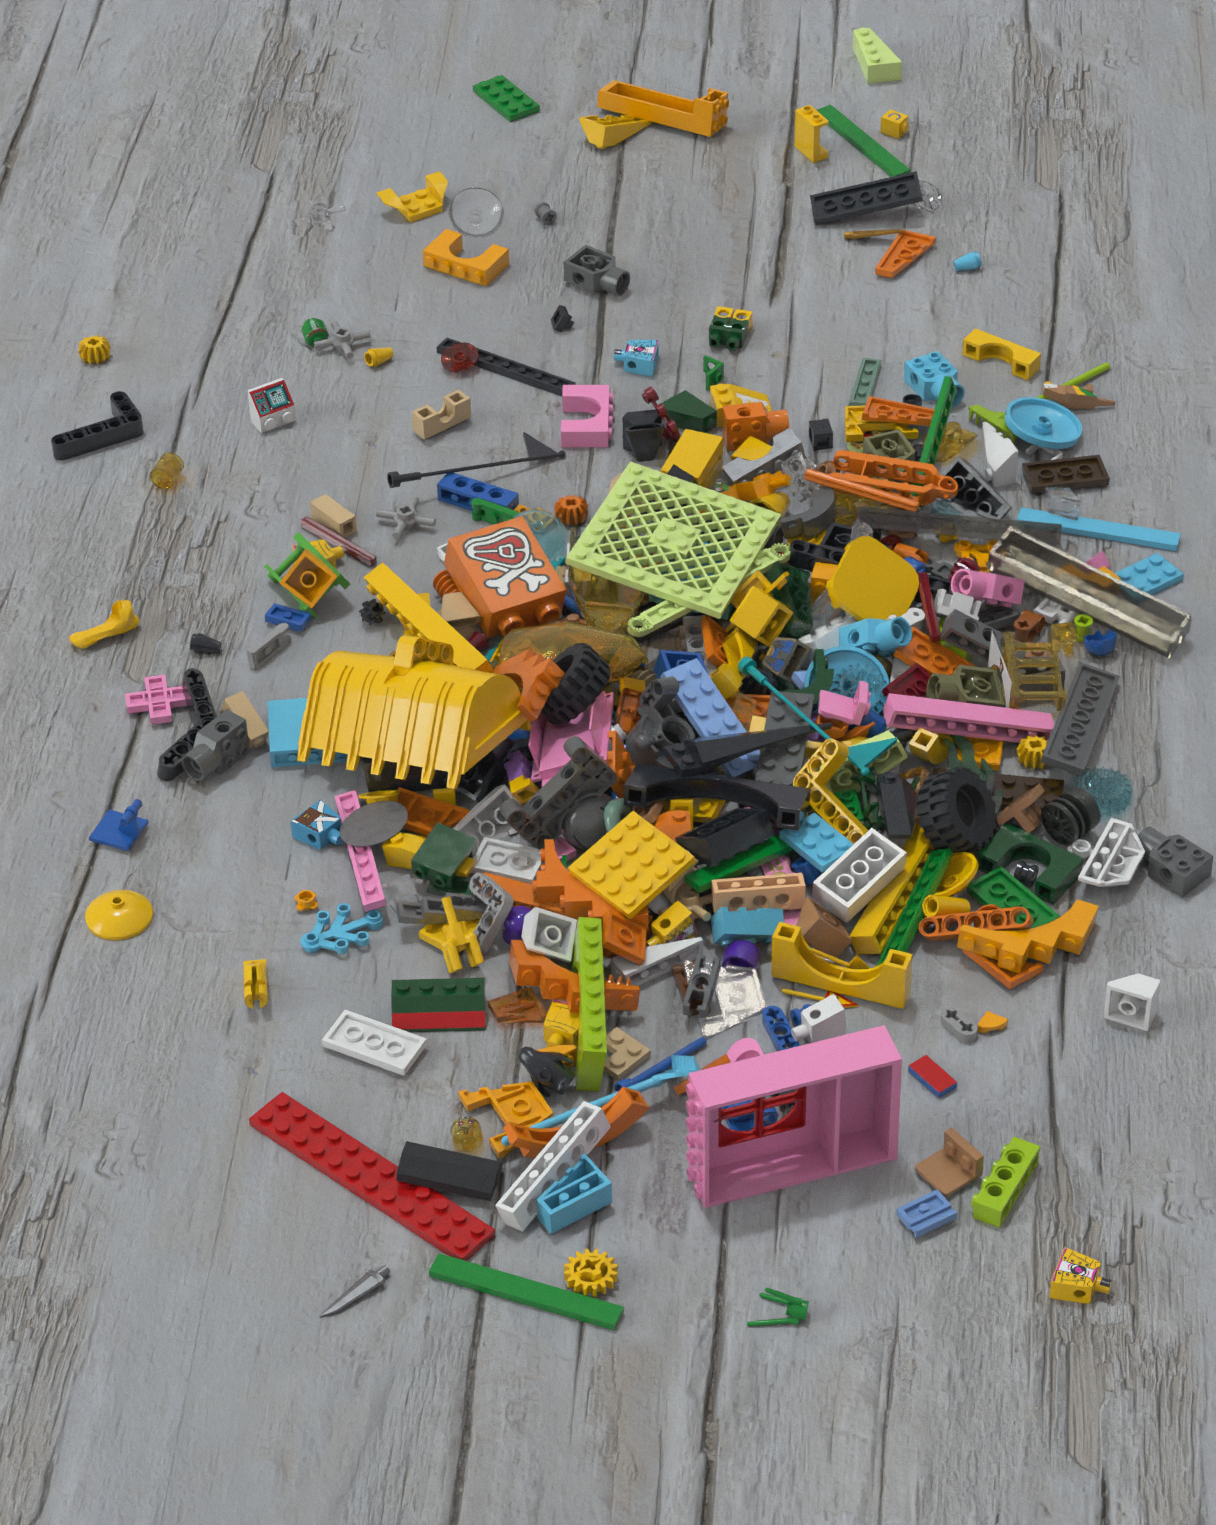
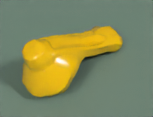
M117 600L112 605V613L105 623L89 630L75 632L68 639L72 645L80 649L88 648L103 638L135 629L139 625L140 619L134 614L131 601Z

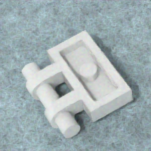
M1055 588L1034 609V613L1045 616V621L1051 624L1058 620L1057 627L1062 630L1073 623V619L1083 612L1085 603L1083 601L1075 603L1073 602V595Z

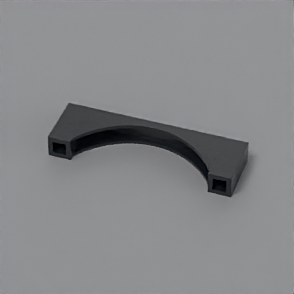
M637 763L624 786V805L646 808L647 805L673 799H720L739 803L753 809H768L770 818L777 824L778 828L799 831L810 807L811 788L707 773L681 777L673 768Z

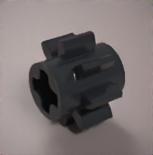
M375 598L362 603L364 608L359 610L362 621L369 622V626L383 621L381 616L386 614L381 603L376 602Z

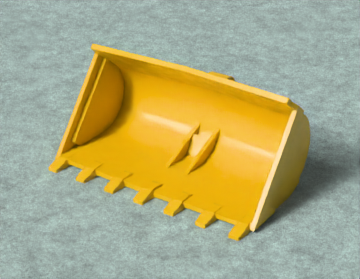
M403 635L398 640L395 657L340 650L329 654L322 662H318L310 681L298 741L297 761L307 762L311 748L323 750L322 765L331 767L336 752L348 754L347 770L356 771L360 757L372 758L371 774L381 775L385 761L396 762L397 779L405 780L410 765L422 767L421 783L431 784L435 770L448 772L447 788L457 789L461 774L466 773L516 729L530 731L532 726L530 721L516 708L521 698V693L511 678L505 675L453 666L454 649L452 645Z

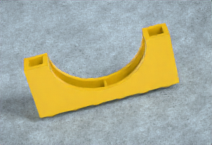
M783 922L778 923L772 936V977L901 1009L905 1008L911 994L913 954L890 949L885 961L876 967L869 969L845 968L811 953V948L802 935L801 927Z

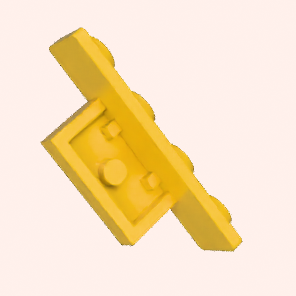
M757 570L739 587L731 603L737 609L752 586L772 597L771 592L775 588L781 589L788 582L786 578L790 574L788 572L783 573L771 584ZM731 623L725 630L729 632L732 629L735 630L738 626Z

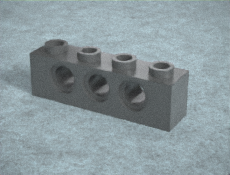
M956 609L944 620L940 639L987 663L992 632L1003 659H1011V656H1018V659L1024 660L1027 645Z

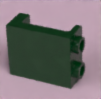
M437 822L411 860L412 874L420 879L431 881L439 887L451 890L453 878L467 857L473 858L477 853L476 838Z

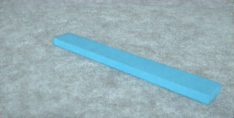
M1023 507L1020 508L1016 523L1019 526L1177 551L1181 533Z

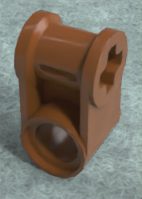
M1024 610L1014 622L1015 634L1012 638L1028 646V643H1031L1037 634L1042 631L1045 624V616Z

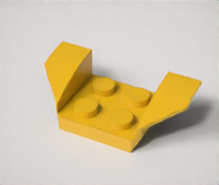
M438 171L425 176V189L398 197L391 188L377 192L376 195L385 205L397 209L411 223L442 212L443 198L448 180Z

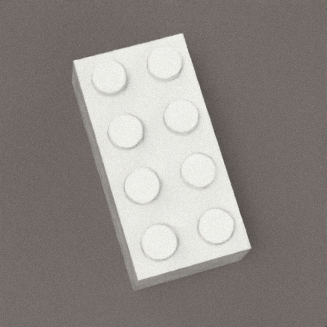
M871 828L813 882L812 899L845 923H848L905 869L907 852Z

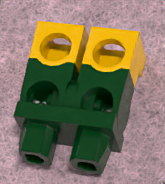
M717 306L709 326L710 347L717 348L720 345H725L729 350L734 351L737 348H742L748 331H751L753 327V311L736 309L734 313L733 308ZM720 313H727L728 315L720 316ZM744 315L747 318L739 319V316Z

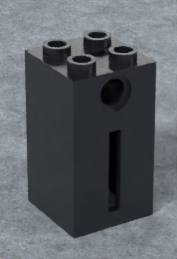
M362 757V766L368 792L398 790L399 787L413 792L447 788V782L444 781L448 774L447 771L435 770L431 784L421 783L422 767L410 765L408 775L403 780L396 778V762L385 761L381 775L371 774L372 758Z

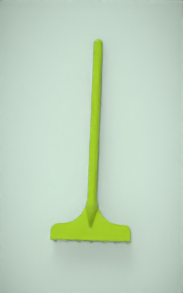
M1108 362L1103 363L1061 385L1077 386L1108 370L1110 364ZM1041 394V395L1035 397V398H1042V399H1046V400L1051 399V398H1049V397L1044 396L1043 394ZM981 405L968 407L970 421H972L973 415L976 414V425H979L982 418L983 422L990 423L991 426L996 427V433L1002 431L1003 438L1010 436V440L1014 444L1018 436L1006 425L1004 420L1005 412L991 411Z

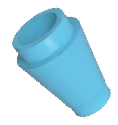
M972 251L953 260L955 271L974 270L982 266L979 253Z

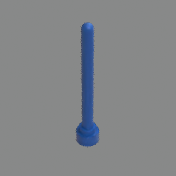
M700 1037L672 1055L689 1056L704 1047L707 1040L704 1037ZM671 1056L633 1079L628 1078L618 1081L614 1085L615 1091H620L622 1087L627 1088L650 1079L652 1076L671 1067Z

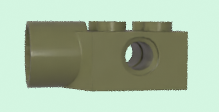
M900 429L863 438V453L915 461L916 451ZM877 465L879 468L887 469L884 465ZM897 468L901 472H907L903 468ZM877 477V478L880 479V480L887 479V478ZM888 479L889 481H892V482H898V483H904V482H906V481Z
M959 665L951 675L932 674L927 683V698L1004 707L1005 705L996 669Z

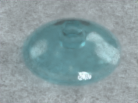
M528 509L516 514L512 518L523 516L550 561L561 554L566 544L567 534L563 523L554 514L541 509Z

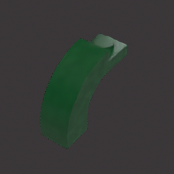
M815 649L812 657L813 683L803 689L784 690V692L814 694L813 711L818 708L820 691H830L834 678V669H828V657H824V649Z

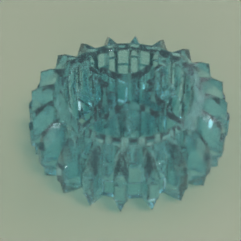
M859 663L856 664L855 669L851 664L847 667V670L842 668L840 674L835 675V681L831 685L833 689L830 692L854 698L859 682L862 680L868 683V691L871 693L875 692L876 699L870 704V709L876 713H879V710H883L887 697L881 691L887 683L886 681H880L882 674L875 675L876 668L870 671L868 670V664L864 666V669L861 668ZM851 681V688L843 692V685Z
M1094 766L1093 770L1086 768L1083 775L1076 777L1073 787L1084 789L1095 799L1101 817L1103 814H1108L1109 816L1112 813L1119 814L1120 810H1125L1131 801L1132 786L1130 780L1127 779L1125 774H1121L1120 770L1113 771L1112 767L1105 769L1104 766L1102 768Z

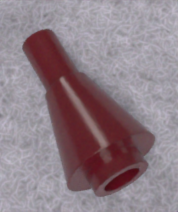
M475 631L468 640L478 651L488 648V638L482 632Z

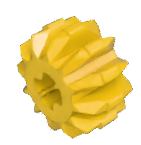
M91 335V337H84V340L79 341L78 353L84 363L89 362L90 365L93 363L98 364L110 358L111 347L106 337Z
M1027 735L1026 739H1021L1016 753L1019 764H1024L1025 768L1033 767L1034 770L1035 768L1043 769L1044 766H1048L1040 762L1048 740L1045 737L1039 738L1037 735L1035 737Z

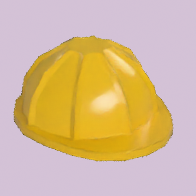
M382 790L359 794L358 798L366 799L367 804L378 801L397 802L400 791Z

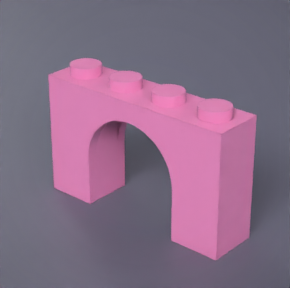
M563 385V412H588L596 416L585 420H561V447H608L609 439H612L613 392H610L609 385Z

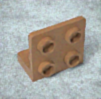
M951 1127L944 1132L943 1149L916 1164L915 1171L936 1190L938 1189L944 1197H948L982 1176L984 1156Z

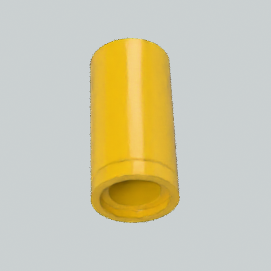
M928 895L923 901L922 909L925 916L931 917L970 912V904L965 898Z

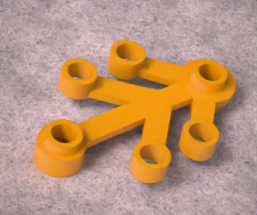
M960 540L954 544V550L958 557H966L972 560L973 558L970 556L976 558L978 566H980L979 572L989 573L990 568L986 566L987 564L1002 572L1004 576L1020 579L1018 567H1007L996 561L1005 560L1010 562L1015 559V551L1013 549H1005L1003 553H996L999 551L998 541L990 540L987 544H972L968 540ZM979 551H989L991 553H981Z

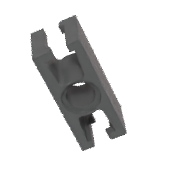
M697 954L683 1002V1015L692 1016L693 1011H691L690 1007L693 1000L696 999L703 1001L702 1006H697V1011H699L700 1019L706 1020L721 964L720 959L714 957L711 973H703L701 968H704L706 956ZM700 984H704L707 986L705 989L697 988V986Z

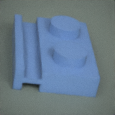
M938 1189L896 1210L898 1218L910 1231H913L916 1238L956 1220L958 1214L956 1210L951 1208V1204Z

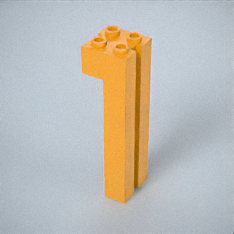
M613 80L598 91L597 107L711 137L726 126L728 122V116L726 115L730 101L728 99V92L712 88L708 89L707 96L704 95L700 99L695 98L693 101Z

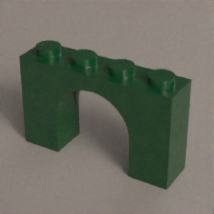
M1008 823L978 852V870L986 874L1000 866L1005 869L1010 863L1020 859H1031L1046 866V869L1036 879L1035 895L1052 905L1075 883L1083 867L1082 857Z

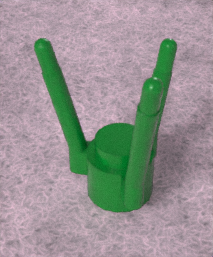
M765 1288L766 1293L761 1292L759 1296L787 1305L786 1315L791 1317L749 1321L747 1325H798L799 1320L806 1321L809 1301Z

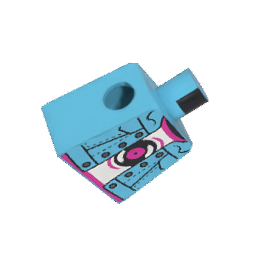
M629 340L625 350H614V361H624L625 372L654 377L659 357V340Z

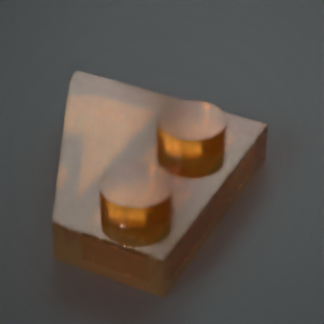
M531 986L488 1001V1008L497 1022L544 1023L547 1016L546 1010Z

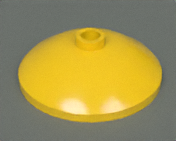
M968 852L953 853L934 895L953 897L962 892L972 882L977 873L978 861L975 856Z
M124 889L109 891L98 896L89 904L85 912L88 929L94 935L107 940H125L135 937L146 930L153 919L151 902L138 892Z

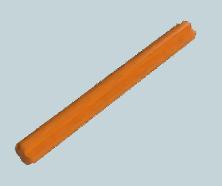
M807 469L804 475V479L906 511L916 513L919 509L918 501L816 470Z

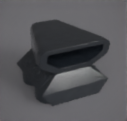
M655 409L627 412L622 417L623 449L633 452L638 462L655 460L658 448L662 445V436L665 430V426L662 424V417L659 416Z

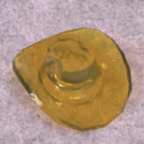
M948 422L936 462H945L956 456L969 446L978 435L962 429L961 424L958 422ZM926 434V436L924 437L923 447H924V445H925V441H926V438H927V434Z

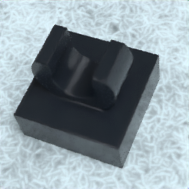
M562 305L558 306L550 319L554 330L559 332L564 327L571 329L574 321H571L572 316L568 314L566 307Z

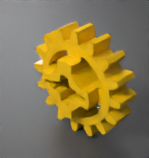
M587 1248L584 1254L578 1251L575 1252L576 1258L568 1257V1263L564 1264V1281L567 1282L568 1289L574 1287L575 1293L582 1291L585 1296L588 1293H592L594 1297H597V1292L605 1295L606 1288H614V1282L618 1280V1266L614 1264V1257L608 1258L606 1251L598 1254V1249H595L593 1253H590Z

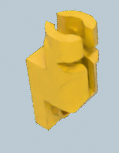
M266 959L243 961L245 1004L251 1009H254V1000H260V1008H263L268 1002Z

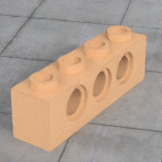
M792 873L712 880L714 914L721 907H728V911H738L739 907H746V911L756 910L757 908L800 909L805 900L806 886L803 874Z

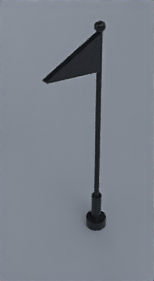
M523 432L528 454L527 458L427 473L414 472L399 475L397 471L388 472L387 481L390 488L400 487L402 482L421 480V477L553 457L564 458L566 453L563 450L556 452Z

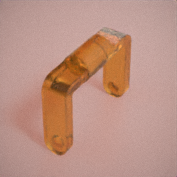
M920 766L900 773V775L905 780L920 776L919 785L921 787L924 780L928 778L929 771Z

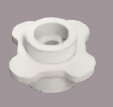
M1083 839L1074 841L1073 846L1068 847L1069 852L1082 857L1083 860L1090 857L1093 849H1090V843Z

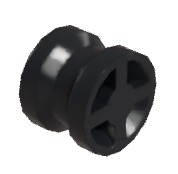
M1019 861L1013 877L1019 882H1024L1026 886L1032 887L1037 879L1039 867L1036 865L1029 866L1026 862Z

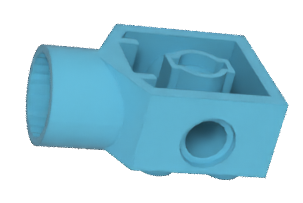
M931 352L930 354L905 362L904 381L924 401L938 400L944 376H951L956 387L952 407H955L962 401L965 389L957 381L958 370L940 352Z
M895 617L889 620L867 618L839 628V646H852L863 649L872 654L876 659L890 657L898 648L908 645L912 639L910 624L903 617Z

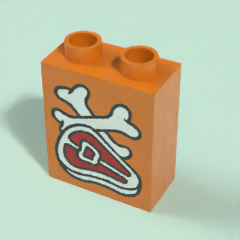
M523 516L448 539L444 565L458 590L464 594L480 614L481 621L478 624L487 638L500 634L504 637H510L511 633L520 632L525 626L537 622L542 625L551 620H557L561 616L567 589Z

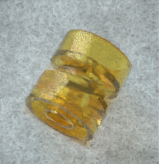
M164 453L150 473L152 483L160 489H170L183 471L184 462L174 453Z

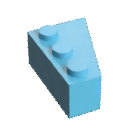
M721 907L711 916L714 944L721 943L722 947H727L736 940H747L754 945L757 942L765 941V944L769 945L772 943V936L778 923H784L783 909L757 908L756 910L746 911V907H739L738 911H728V907Z
M585 1153L573 1168L569 1167L565 1171L566 1175L559 1182L555 1181L537 1199V1219L550 1234L612 1203V1183Z

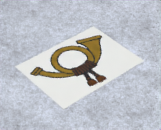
M992 632L988 668L997 670L1005 703L1004 708H1009L1012 682Z

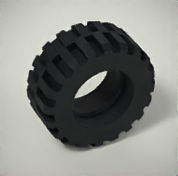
M576 643L572 647L566 648L564 652H561L552 660L564 672L558 687L551 690L540 712L552 724L563 725L577 718L590 704L592 705L608 683L607 680L610 678L611 672L609 664L586 643Z
M955 767L933 774L924 780L918 791L919 796L916 800L918 809L916 811L917 816L920 818V827L923 828V834L926 839H929L931 841L930 844L934 848H938V850L950 848L953 853L971 852L985 847L994 836L997 824H995L997 813H995V801L991 797L992 792L986 787V782L980 779V775L968 768Z

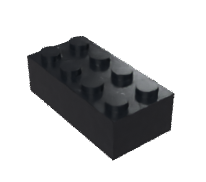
M736 808L675 837L678 845L689 851L698 860L695 866L705 864L707 867H714L719 865L721 860L734 858L736 853L750 850V846L766 842V838L774 835L768 809Z

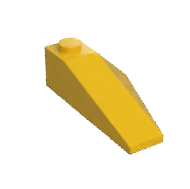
M398 832L386 840L382 847L387 866L412 869L411 860L426 837ZM467 857L455 876L468 877L476 864L475 859Z

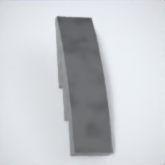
M448 892L445 897L450 896L458 922L482 918L488 907L486 903L475 895ZM422 896L420 903L397 902L398 923H448L441 898Z

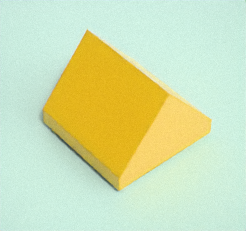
M455 789L433 790L434 799L456 805Z

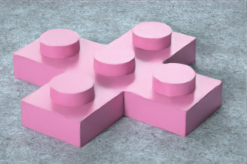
M165 675L144 677L146 691L125 694L128 714L149 711L151 725L172 722L170 708L187 706L182 686L167 688Z

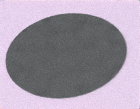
M378 801L364 805L346 817L340 827V836L344 842L354 846H370L381 843L396 835L404 827L408 818L407 810L400 803L393 801Z

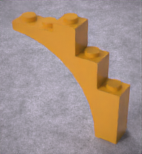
M1077 899L1071 909L1060 918L1039 927L1018 931H995L962 925L959 931L957 947L999 960L998 967L1020 973L1028 957L1050 964L1058 948L1080 955L1096 923L1099 906Z

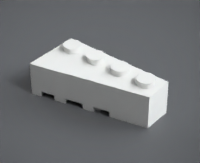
M846 612L847 616L844 618L840 616L831 620V625L828 627L824 625L815 629V634L812 636L808 634L799 638L800 642L811 648L802 668L809 667L813 661L812 657L815 649H824L825 651L838 647L839 628L858 622V620Z

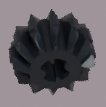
M760 668L757 669L775 689L778 687L777 680L773 678V675L768 674L767 671H762ZM751 675L746 676L742 680L741 688L745 690L746 694L771 695V690L766 685H761Z

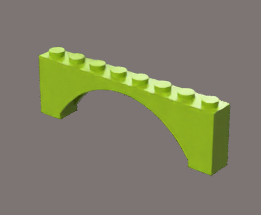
M578 917L571 958L572 972L578 973L580 990L575 1088L576 1090L599 1092L607 1055L602 925L600 918Z

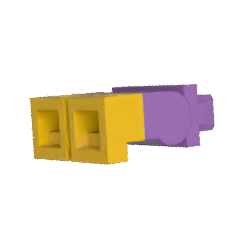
M517 750L508 755L509 761L504 763V766L507 770L511 794L524 806L542 788V782L532 783L533 764L520 750Z

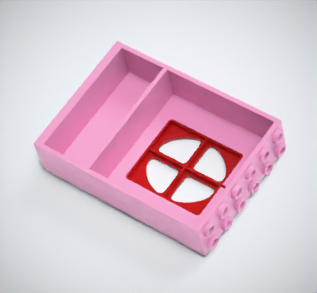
M885 1025L689 1073V1084L685 1085L689 1101H686V1109L689 1118H686V1126L689 1134L686 1135V1142L689 1151H686V1158L689 1167L686 1168V1174L689 1182L693 1181L696 1198L701 1199L705 1208L897 1159L902 1058ZM796 1089L795 1091L766 1099L764 1098V1096ZM754 1099L752 1102L727 1109H721L724 1106ZM796 1102L794 1107L783 1118L769 1126H763L764 1109ZM754 1112V1127L752 1130L736 1131L725 1127L721 1123L722 1120Z

